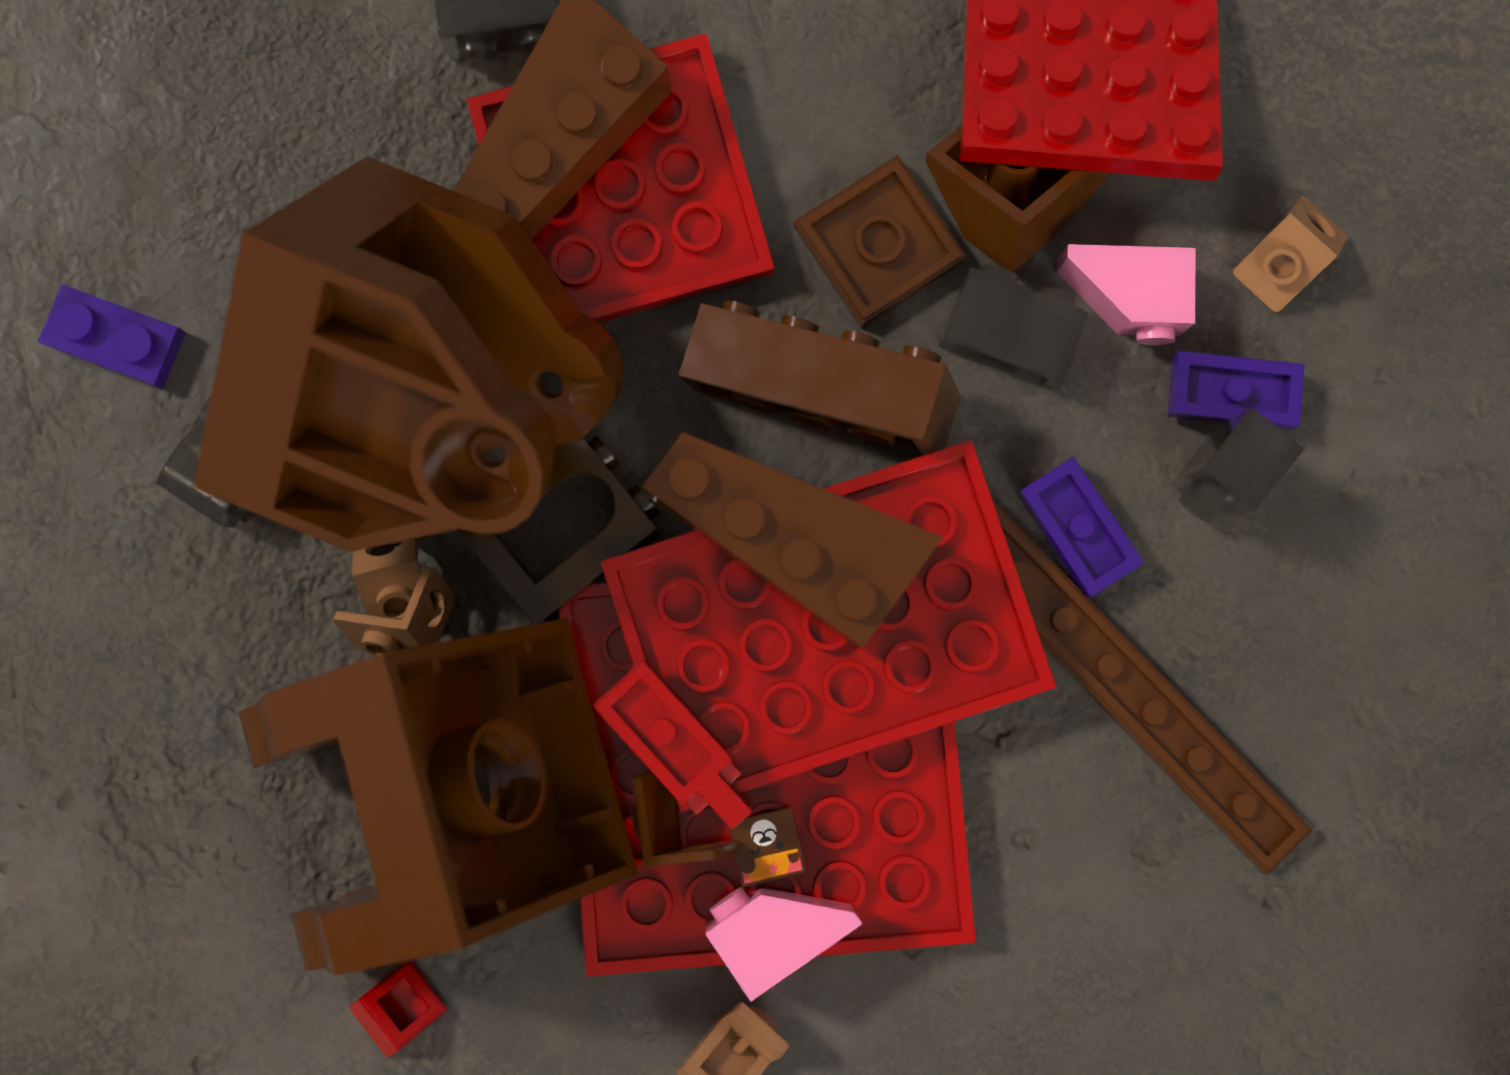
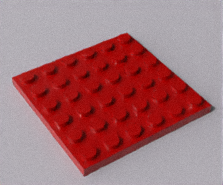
M607 583L591 584L558 611L559 619H568L591 706L634 668ZM592 706L638 875L580 899L586 977L726 965L706 936L705 931L706 925L715 919L710 909L724 897L742 887L735 854L732 853L708 861L644 867L641 839L637 837L632 821L633 808L636 804L633 777L652 771ZM955 722L739 793L753 809L750 815L791 806L806 868V873L742 887L746 894L750 895L760 887L848 903L852 905L859 915L862 925L816 957L976 943ZM674 797L681 846L731 841L728 825L710 805L698 815L692 809L681 812L678 801Z

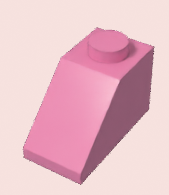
M1068 244L1057 259V273L1117 335H1136V342L1138 344L1166 345L1174 343L1175 336L1182 335L1195 324L1196 248Z
M741 887L724 897L710 909L715 919L706 925L705 934L749 1000L753 1001L862 925V922L855 909L848 903L763 887L747 895Z

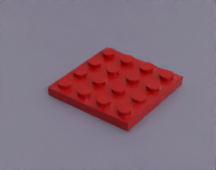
M966 0L960 161L1216 181L1223 167L1217 0Z
M707 33L649 48L668 66L671 94L532 240L580 311L597 323L774 275V265ZM512 86L466 98L478 145Z

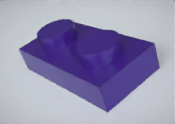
M61 284L38 342L52 349L163 389L186 332L174 325Z
M1178 351L1172 356L1167 417L1293 430L1300 427L1305 364Z
M1074 456L1017 493L1087 598L1093 597L1144 563Z

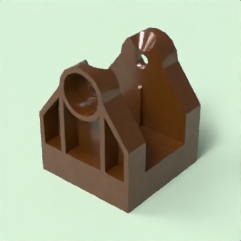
M367 156L243 231L193 488L348 552L455 529L480 534L509 531L530 517L547 491L554 461L555 445L576 442L586 436L602 421L613 406L623 385L624 365L619 348L601 324L580 311L515 216ZM548 371L558 375L563 383V391L558 394L546 391L541 386L540 374ZM503 447L506 456L503 462H493L487 459L482 451Z
M567 618L381 653L263 694L253 706L238 712L252 768L279 762L304 753L309 755L340 746L376 885L345 893L342 899L290 913L304 967L307 971L324 969L337 976L463 949L638 875ZM474 753L481 760L489 778L491 793L489 808L482 800L475 782L473 769Z

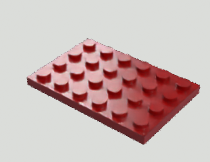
M972 440L823 488L943 537L867 644L859 650L696 531L600 561L634 667L641 660H644L733 758L731 762L742 773L731 784L738 793L1057 688ZM678 801L681 812L691 809L686 803L682 806Z

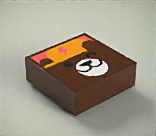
M791 806L750 815L733 830L728 826L731 841L737 840L739 845V851L734 852L742 887L806 873Z

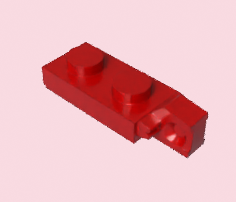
M641 660L592 705L682 806L686 803L698 815L710 805L732 830L753 812L748 803L731 786L742 774L731 762L733 758L644 660Z

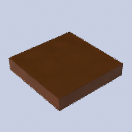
M898 155L794 221V229L860 328L868 325L958 267L966 259V255Z

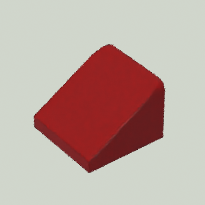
M411 960L402 963L349 1006L353 1015L386 1057H390L402 1049L448 1010Z

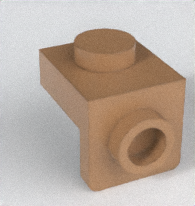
M739 1002L720 1015L676 1070V1073L678 1075H761L772 1061L784 1055L789 1048V1044L778 1035L780 1028L768 1013L757 1006L750 1005L748 1007L743 1002Z

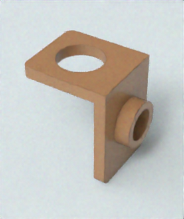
M1302 196L1294 204L1287 216L1235 267L1233 274L1272 311L1279 312L1339 255L1348 239V235L1307 197ZM1311 220H1312L1314 223H1316V224L1323 230V232L1320 231V230L1311 222Z
M417 538L401 541V545L396 550L382 556L369 555V552L374 547L353 551L352 577L367 615L402 620L421 574L418 563ZM430 594L427 597L424 608V617L427 625L431 622L435 612Z
M424 566L402 620L337 611L333 622L355 647L364 650L372 656L438 643L454 606L456 595L435 567ZM433 591L436 607L434 616L427 625L424 617V608L427 597Z

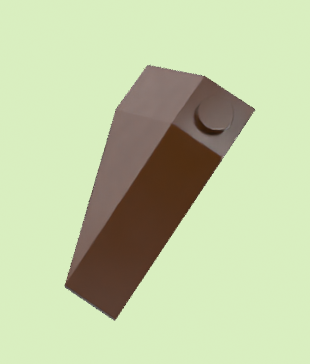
M961 126L928 151L925 160L963 237L1011 274L1046 245L1112 174L960 161Z

